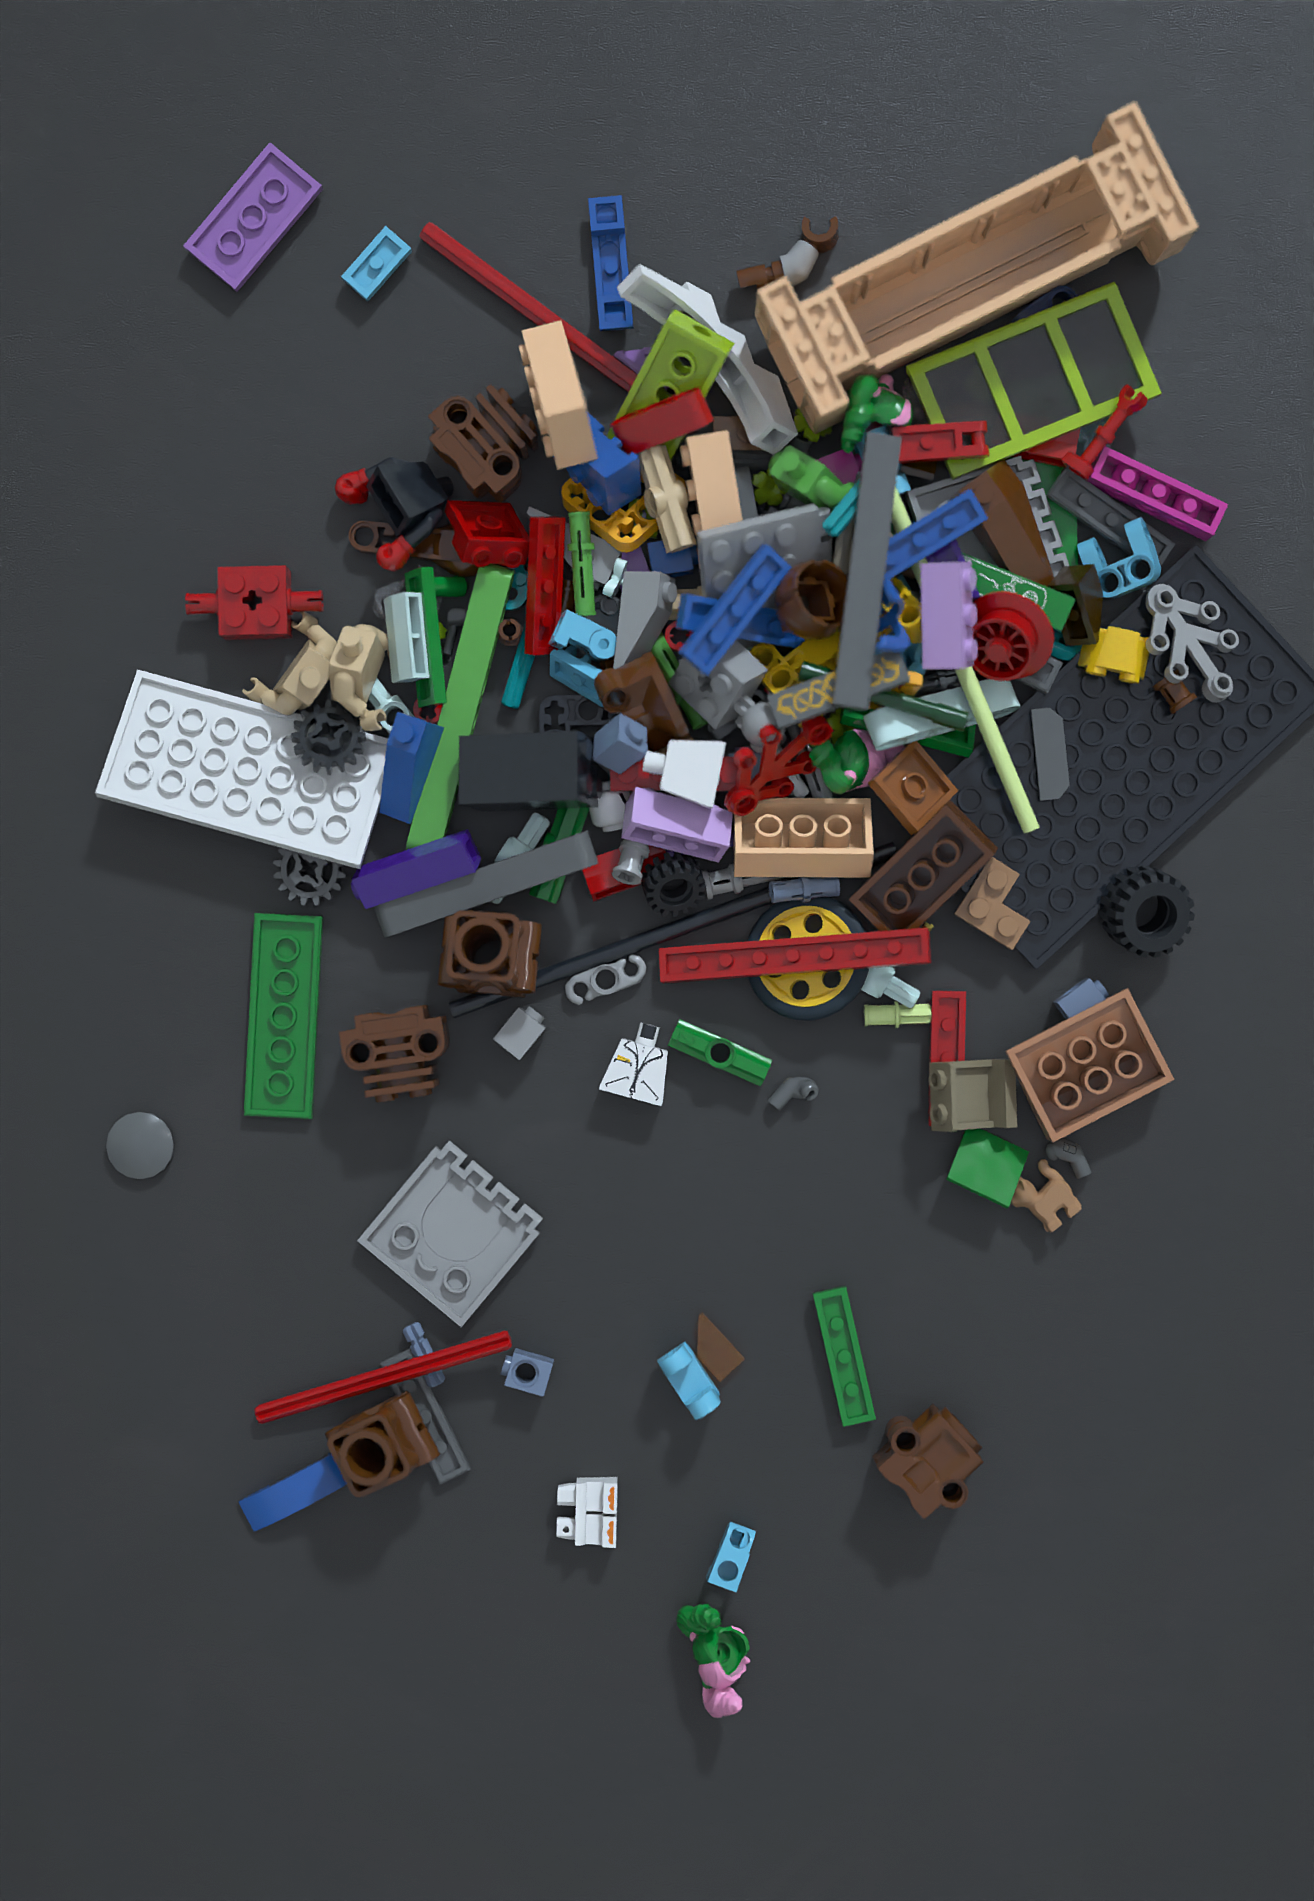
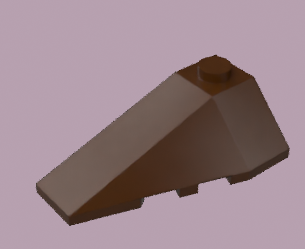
M1003 459L960 489L950 498V501L971 488L988 517L986 521L971 530L998 567L1048 587L1049 583L1054 579V575L1025 487L1005 459Z

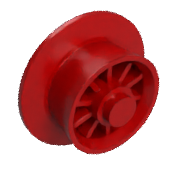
M1007 591L991 592L972 602L977 610L976 624L973 625V639L976 640L978 648L977 658L973 660L972 667L979 674L995 681H1009L1028 677L1039 671L1046 664L1053 650L1054 632L1049 618L1035 602L1023 595Z

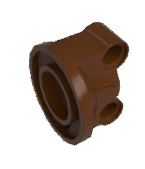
M652 651L642 654L640 658L621 667L605 669L595 677L594 687L606 711L621 713L647 728V751L655 752L668 746L669 740L684 741L691 737Z

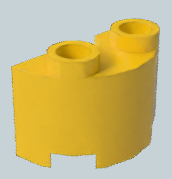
M1108 626L1107 629L1100 628L1097 644L1082 645L1078 666L1086 667L1085 673L1105 677L1106 671L1120 674V681L1139 684L1140 679L1144 680L1150 654L1146 648V640L1149 637H1140V633L1111 626Z

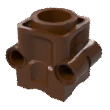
M458 911L453 916H446L441 947L444 950L440 956L437 985L454 988L459 993L493 994L526 998V994L535 993L538 970L536 957L539 956L542 925L532 921H519L515 915L504 913ZM489 941L502 942L501 952L494 961L484 965L475 964L474 958L481 945Z
M408 1390L349 1417L345 1422L325 1433L328 1440V1448L350 1492L356 1497H364L408 1476L415 1468L432 1461L440 1455ZM373 1440L381 1445L385 1454L377 1449Z
M934 1404L927 1408L913 1422L904 1416H896L890 1419L885 1429L889 1442L872 1456L877 1463L878 1470L889 1482L905 1490L910 1498L912 1507L923 1519H926L941 1504L950 1509L959 1508L964 1505L968 1498V1488L964 1480L984 1463L978 1453L983 1447L947 1407L940 1411ZM910 1432V1436L905 1441H896L900 1433ZM948 1483H956L952 1490L943 1491V1488Z

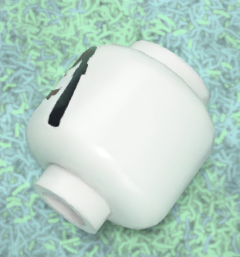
M610 781L602 782L603 791L602 797L598 799V807L589 808L592 823L597 827H602L603 832L622 829L625 804L631 794L629 791H610Z

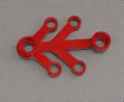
M820 715L802 722V732L777 756V746L782 739V734L775 725L767 724L763 726L758 733L759 739L763 743L759 773L751 779L752 768L757 763V757L752 750L745 747L734 754L733 761L738 767L736 786L729 790L724 800L728 811L735 813L737 816H745L757 807L758 801L777 796L784 798L790 795L794 790V784L788 776L801 773L805 775L811 774L817 768L812 765V760L809 757L810 751L802 752L794 762H788L808 743L813 746L821 745L831 737L833 729L826 718ZM776 734L773 740L767 741L769 736ZM772 780L771 785L764 786L768 781Z

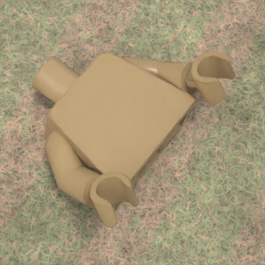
M300 612L303 615L301 622L297 624L291 621V626L308 636L309 639L273 690H269L255 677L250 679L255 684L254 688L251 691L242 690L252 701L263 703L284 715H291L297 709L302 710L309 707L330 678L329 662L337 641L318 625L317 618L307 612Z
M359 624L355 627H343L330 659L329 676L332 700L339 702L355 717L360 716V724L363 730H382L378 722L386 721L387 716L382 709L369 711L366 709V703L383 663L386 650L389 657L387 633L372 625Z

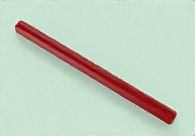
M429 222L423 227L419 236L422 241L534 324L541 326L562 320L569 349L629 393L638 374L434 223Z
M508 1331L495 1333L260 1404L254 1409L258 1423H267L509 1350L512 1347V1340Z

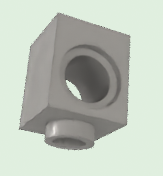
M530 1006L526 1010L518 1007L493 1039L518 1060H521L546 1029L541 1024L545 1018Z

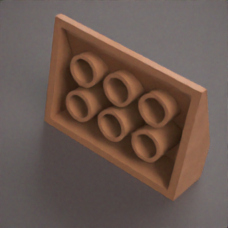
M1128 988L1006 1050V1054L1043 1133L1051 1142H1055L1175 1080Z

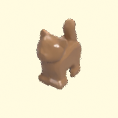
M1041 1159L1038 1162V1169L1049 1181L1037 1192L1030 1181L1020 1177L1011 1203L1015 1207L1028 1208L1043 1223V1228L1047 1232L1052 1233L1062 1225V1222L1056 1215L1060 1208L1063 1207L1067 1216L1071 1218L1082 1209V1205L1073 1196L1069 1184L1059 1172L1051 1168L1046 1159Z

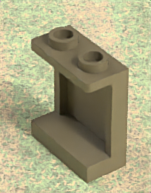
M1009 1059L929 1063L932 1131L956 1132L965 1129L1017 1127L1016 1074Z

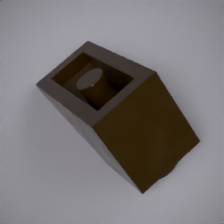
M1095 564L1064 566L1049 583L1048 588L1076 599L1061 631L1065 645L1097 644L1101 625L1103 591Z

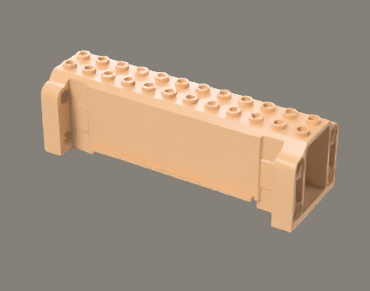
M1136 101L1107 115L1092 143L1094 156L1080 162L1075 156L833 277L831 280L834 285L800 303L786 276L758 290L755 306L757 323L764 336L768 350L797 408L801 411L814 434L843 421L849 404L845 391L849 390L854 380L862 374H873L878 379L882 375L888 374L1043 296L1052 289L1063 286L1107 264L1111 258L1135 246L1141 250L1150 265H1155L1182 251L1198 229V225Z

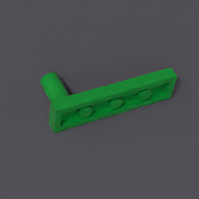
M420 567L405 573L406 592H419L422 596L429 678L417 680L416 690L418 708H431L447 703L436 597H463L467 590V584L464 577H434L433 567Z

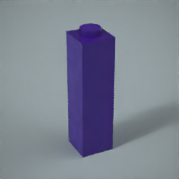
M466 829L361 865V868L356 870L351 879V888L354 896L361 900L365 909L474 873L482 858L469 830Z

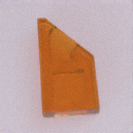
M701 1312L698 1320L697 1357L721 1382L745 1360V1357L712 1321Z

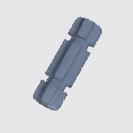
M419 1322L412 1323L403 1329L407 1342L412 1344L410 1349L415 1358L433 1352L427 1338L424 1339L423 1337L425 1333ZM442 1370L423 1376L430 1388L443 1383L445 1380Z

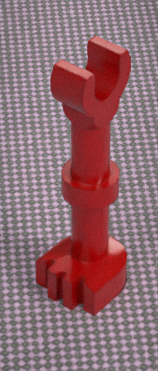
M1127 384L1120 390L1116 410L1104 426L1099 425L1094 432L1096 434L1095 438L1083 454L1078 456L1072 451H1068L1062 458V463L1072 473L1088 481L1094 473L1091 464L1106 444L1111 445L1116 438L1115 432L1127 416L1140 411L1147 404L1148 399L1142 392H1139L1134 399L1130 400L1135 394L1133 388Z

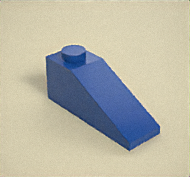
M397 712L386 744L379 813L408 824L412 823L444 727Z

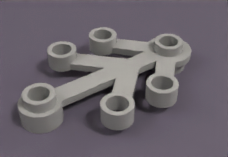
M1165 584L1155 585L1146 595V608L1153 615L1150 637L1146 640L1148 652L1153 655H1160L1168 649L1170 641L1168 636L1164 634L1168 621L1174 630L1169 665L1164 672L1166 679L1173 684H1177L1188 676L1189 670L1184 663L1187 650L1206 678L1202 685L1204 696L1211 702L1223 701L1232 693V679L1227 674L1218 672L1199 642L1215 646L1221 652L1227 653L1237 647L1239 643L1238 635L1230 629L1218 633L1186 623L1180 614L1197 617L1203 624H1211L1220 616V608L1212 601H1207L1200 605L1180 599L1172 587ZM1160 596L1166 600L1167 604L1161 601ZM1204 609H1208L1212 617L1207 616ZM1223 637L1228 638L1230 640L1231 645H1227L1224 642ZM1154 639L1161 643V648L1154 644ZM1173 668L1179 670L1180 676L1174 674ZM1217 681L1222 684L1224 689L1218 686Z

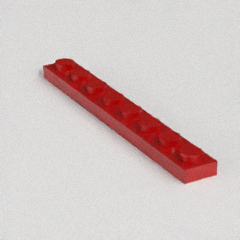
M928 928L659 948L660 982L675 983L931 964L930 931Z

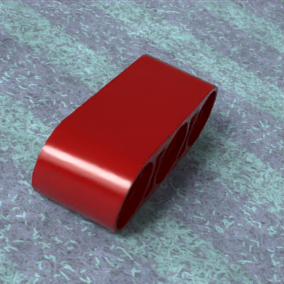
M694 387L626 414L613 421L610 426L615 437L622 442L621 450L629 455L632 452L635 454L702 428L713 421V416L700 387Z

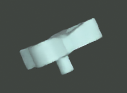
M619 557L616 559L613 574L604 586L602 594L611 598L616 596L620 585H623L624 571H627L628 561Z

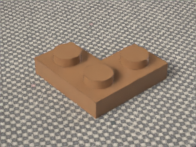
M992 857L983 866L954 912V915L1008 949L1013 950L1031 922L1002 904L1020 874Z

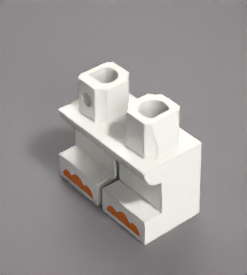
M618 1477L577 1478L576 1483L558 1485L557 1505L576 1506V1516L557 1517V1537L575 1540V1545L594 1544L607 1548H616Z

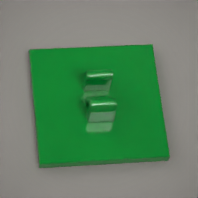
M981 1128L965 1129L946 1180L1008 1209L1029 1151Z

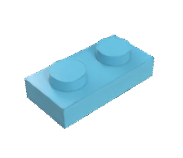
M385 226L344 272L341 278L368 302L410 255L412 249Z

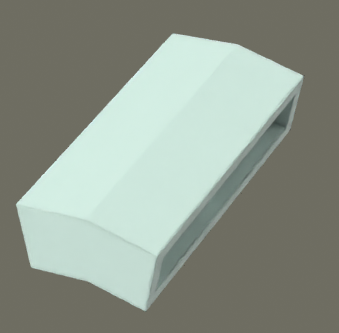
M403 592L384 598L392 683L414 682L429 678L421 593Z

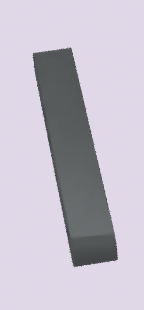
M584 831L479 868L474 873L374 906L373 908L383 936L386 938L455 914L458 911H464L576 872L599 862L588 831Z

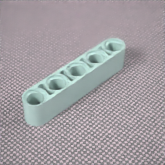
M986 679L979 681L994 719L1009 715L1021 707L1010 680L995 681ZM962 686L919 698L935 704L941 703L967 711L969 715L965 727L977 724ZM890 707L877 709L863 718L876 751L954 731V729L935 724L928 719Z

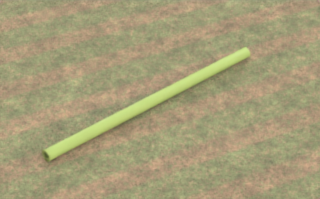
M895 487L891 521L896 533H899L912 525ZM926 557L911 566L920 589L921 564L928 563ZM973 668L954 669L1023 833L1025 834L1039 828V824Z

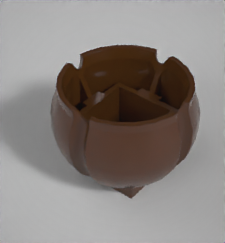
M810 560L793 566L776 587L774 600L778 608L777 617L781 622L782 632H790L806 640H820L829 638L841 630L847 575L842 569L827 560L818 562ZM800 597H807L810 614L804 608Z

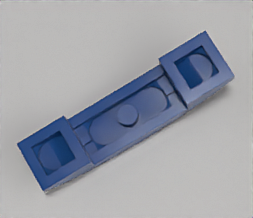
M622 195L588 198L600 332L634 329L632 304L620 297L617 288L629 275Z
M330 1452L326 1457L271 1486L268 1485L241 1499L238 1503L255 1532L311 1505L347 1484Z

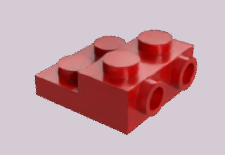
M447 501L445 513L455 530L452 544L462 563L472 564L477 567H485L488 564H500L509 568H516L520 565H525L529 554V536L510 503Z

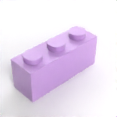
M931 562L921 564L923 669L968 668L973 666V660L977 658V642L973 639V625L976 624L977 610L976 606L972 604V590L976 587V573L972 569L971 562Z
M635 787L625 804L621 838L719 862L730 845L733 813L721 809L717 805H713V808L710 809L678 796L674 797L658 793L651 788Z

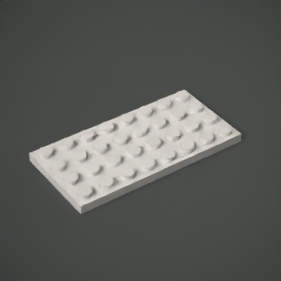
M137 669L95 793L99 798L360 869L380 807L388 738L365 732L366 742L360 743L364 746L363 755L354 754L357 764L344 763L345 772L343 773L338 767H333L331 775H327L326 767H321L315 773L313 772L312 762L303 766L301 762L303 754L295 755L293 747L296 743L292 742L291 733L298 732L294 729L293 723L294 720L303 721L301 714L284 715L258 702ZM315 723L308 730L306 737H308V733L314 731ZM325 734L323 736L326 737L328 741L334 740V738H331L329 734ZM349 738V742L344 743L342 751H345L351 742V738Z

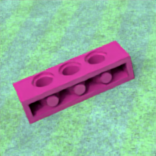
M1106 446L1096 457L1092 466L1094 473L1088 479V482L1106 495L1204 541L1214 536L1228 506L1227 503Z

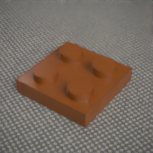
M917 741L908 743L868 782V785L911 835L918 832L959 791Z

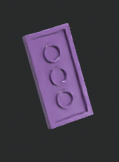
M269 142L183 247L238 292L321 193L323 187Z

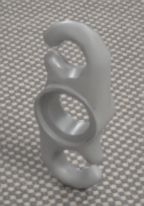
M629 955L628 960L636 964L638 968L634 976L625 974L626 960L623 958L615 963L603 964L576 974L565 985L566 996L572 1003L580 1005L583 1003V998L574 993V986L577 983H583L587 986L585 999L591 1001L596 996L612 994L638 984L646 974L645 962L637 955ZM604 969L612 971L616 977L614 986L607 990L601 989L596 983V975Z

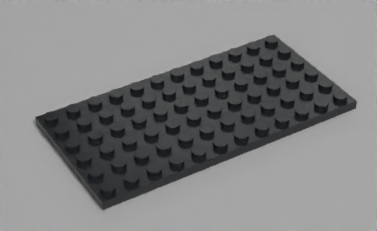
M1194 545L1108 626L1138 632L1140 637H1150L1153 615L1146 608V595L1152 587L1158 584L1172 587L1178 597L1183 600L1200 605L1207 601L1216 603L1220 608V616L1211 624H1203L1197 617L1180 615L1188 624L1218 633L1230 629L1238 635L1239 643L1237 647L1227 653L1221 652L1215 646L1199 642L1218 672L1225 673L1232 679L1233 690L1227 698L1216 703L1209 701L1204 696L1202 685L1206 678L1186 650L1184 663L1187 665L1189 673L1182 682L1190 693L1196 694L1197 698L1174 714H1171L1169 711L1171 706L1159 690L1155 691L1153 688L1155 684L1165 678L1164 672L1170 661L1174 630L1167 621L1164 634L1169 638V647L1160 655L1149 654L1144 680H1139V684L1120 681V674L1106 671L1105 677L1085 673L1086 667L1078 666L1079 652L1058 672L1047 695L1037 691L998 727L1039 824V828L1025 834L1023 833L985 741L972 751L969 758L966 757L947 775L948 779L959 790L950 800L998 848L993 858L1020 874L1002 904L1031 921L1015 945V949L1036 970L1089 922L1100 909L1104 908L1105 905L1100 903L1102 895L1107 896L1109 891L1105 888L1109 883L1114 885L1117 882L1115 879L1116 875L1119 873L1127 875V869L1131 867L1139 870L1140 866H1149L1314 713V670L1197 545ZM1160 596L1161 601L1167 604L1166 600ZM1204 609L1206 615L1212 617L1211 612L1208 609ZM1223 637L1224 642L1227 645H1231L1230 640ZM1154 639V644L1161 648V643ZM1217 681L1218 686L1224 689L1222 684ZM1051 708L1063 718L1070 786L1056 800H1039L1030 712L1032 709ZM898 820V823L906 830V828ZM983 866L960 887L965 895Z

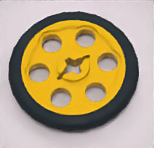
M818 897L810 899V902L802 903L801 900H791L772 905L760 916L750 932L748 941L773 940L775 931L782 926L790 929L791 938L865 933L866 931L860 919L849 907L834 898ZM812 915H819L823 920L822 928L816 933H809L805 928L806 920ZM869 968L839 970L841 982L834 988H828L824 984L823 979L827 971L784 974L777 978L770 976L747 978L756 996L766 1007L778 1015L793 1020L813 1021L827 1018L843 1010L853 1001L865 983ZM799 981H805L809 985V994L802 1000L795 999L792 994L793 985Z

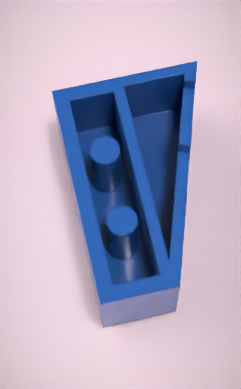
M587 412L598 459L569 466L566 469L576 484L581 483L584 486L591 503L595 507L600 506L609 516L641 495L639 456L634 452L629 455L625 454L620 449L623 446L622 442L617 437L609 440L602 433L605 431L604 426Z

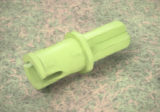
M894 1001V1005H864V1026L895 1025V1028H899V1024L931 1023L932 1010L929 1004H915L912 1008H908L903 1004L899 1005L897 1001Z

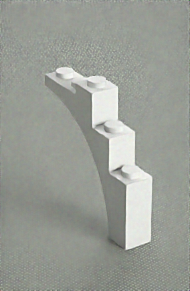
M641 264L617 287L620 297L641 308L663 326L667 318L676 309L735 343L716 381L732 403L743 423L751 444L774 455L798 434L779 377L754 364L745 335L720 323L711 294L687 281L683 286H680Z

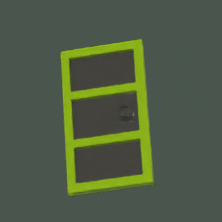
M1115 282L1106 284L906 366V373L910 377L929 424L987 421L988 433L984 434L985 445H989L990 456L983 459L944 460L952 480L1111 416L1117 408L1120 390L1127 384L1135 391L1130 400L1134 399L1139 392H1142L1148 400L1162 394ZM962 435L963 446L971 445V435Z

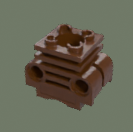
M490 384L486 387L490 403L481 393L475 397L479 411L466 398L453 396L445 400L430 413L428 418L435 425L433 427L435 433L429 437V440L434 445V451L444 463L460 473L467 489L478 501L489 492L497 502L502 503L522 484L523 474L516 453L525 461L529 457L526 444L533 452L539 449L537 441L539 434L536 431L537 427L525 413L519 416L515 412L516 409L512 406L514 401L503 388L497 391ZM458 416L467 417L466 420L460 424L452 423L453 420ZM508 466L512 468L511 472L507 475L497 474L501 467Z
M428 1005L404 1008L395 1014L375 1012L354 1016L356 1029L339 1032L342 1056L348 1067L354 1070L374 1069L375 1074L363 1077L364 1084L376 1082L377 1087L365 1091L366 1098L375 1096V1103L395 1100V1098H399L398 1093L409 1091L410 1098L430 1095L432 1088L440 1085L439 1078L427 1080V1075L437 1072V1065L425 1066V1061L438 1058L448 1050L450 1037L447 1016L430 1018ZM427 1033L435 1035L438 1040V1047L435 1051H429L423 1045V1038ZM360 1043L365 1044L370 1050V1056L367 1061L360 1060L357 1056L356 1049Z

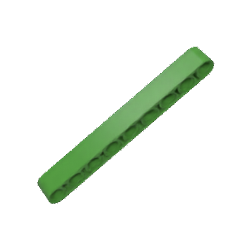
M488 564L478 569L446 691L447 703L443 704L438 725L444 727L413 817L406 850L446 837L459 790V736L473 735L499 637V625L504 618L515 569L496 564Z

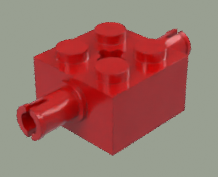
M286 565L217 567L218 590H216V593H186L185 601L189 603L185 604L187 615L217 613L219 636L225 640L292 638L291 621L293 612H323L324 604L321 602L324 601L322 590H292L291 571ZM254 596L262 600V603L256 605V610H253L248 605L249 601H253Z

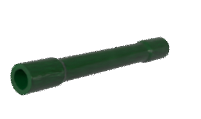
M803 661L797 681L806 682L834 670ZM888 690L869 697L870 702L922 717L935 724L963 732L969 715L967 711L941 703L935 704L894 690Z

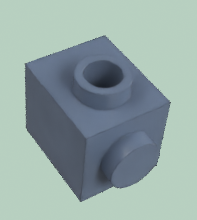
M621 713L595 733L593 760L618 774H622L634 763L641 761L646 755L648 749L646 744L647 728Z

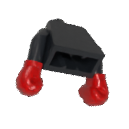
M389 457L368 469L362 468L359 471L343 474L336 480L335 484L337 497L349 505L363 504L367 501L369 492L371 493L395 535L398 537L394 542L382 545L376 554L377 563L383 569L393 572L402 569L408 562L411 554L416 551L415 547L431 535L443 517L442 510L448 501L447 497L451 496L454 491L451 479L447 476L436 478L425 462H409L395 457Z

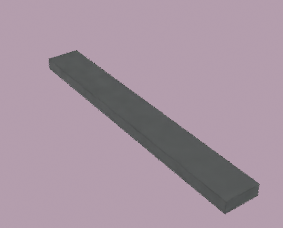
M867 432L865 435L831 706L862 711L868 709L902 437Z

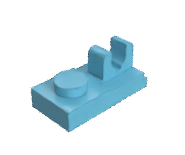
M570 645L565 650L554 649L551 651L550 676L603 707L594 687L595 677L603 670L591 665V658L587 654L581 659L576 658V646Z

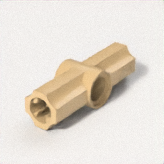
M666 445L654 446L637 453L636 455L639 456L640 471L646 486L644 491L645 506L649 515L652 518H656L666 553H674L694 546L697 543L686 512L688 508L687 491L683 483L676 480Z

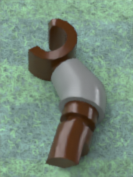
M804 216L802 220L803 241L798 240L786 255L780 256V260L771 262L770 267L765 268V265L761 264L736 270L740 288L756 284L757 290L785 276L791 287L801 284L808 278L819 253H825L837 244L839 239L837 217L834 216L829 220L830 229L826 233L817 235L811 232V220Z

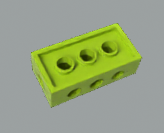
M675 309L661 329L615 420L673 396L666 391L664 386L671 387L676 394L694 387H700L704 398H706L735 343ZM680 356L689 359L692 366L682 363ZM611 428L606 436L610 440L615 437ZM686 434L659 444L661 446L666 445L670 461L676 455Z

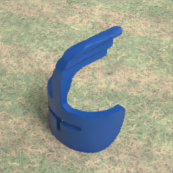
M886 576L883 581L879 616L886 611L882 602L886 608L890 609L879 618L877 633L891 626L895 636H881L876 650L902 653L910 644L909 637L899 622L900 614L904 609V602L889 577Z

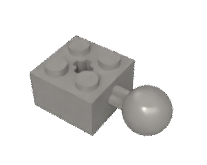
M737 640L733 642L709 675H702L683 658L668 683L715 730L741 716V728L745 738L753 745L763 747V743L758 736L759 730L767 724L775 725L778 728L769 703L755 704L751 700L768 670ZM785 729L779 730L782 736L784 734ZM776 734L769 736L767 741L773 740Z

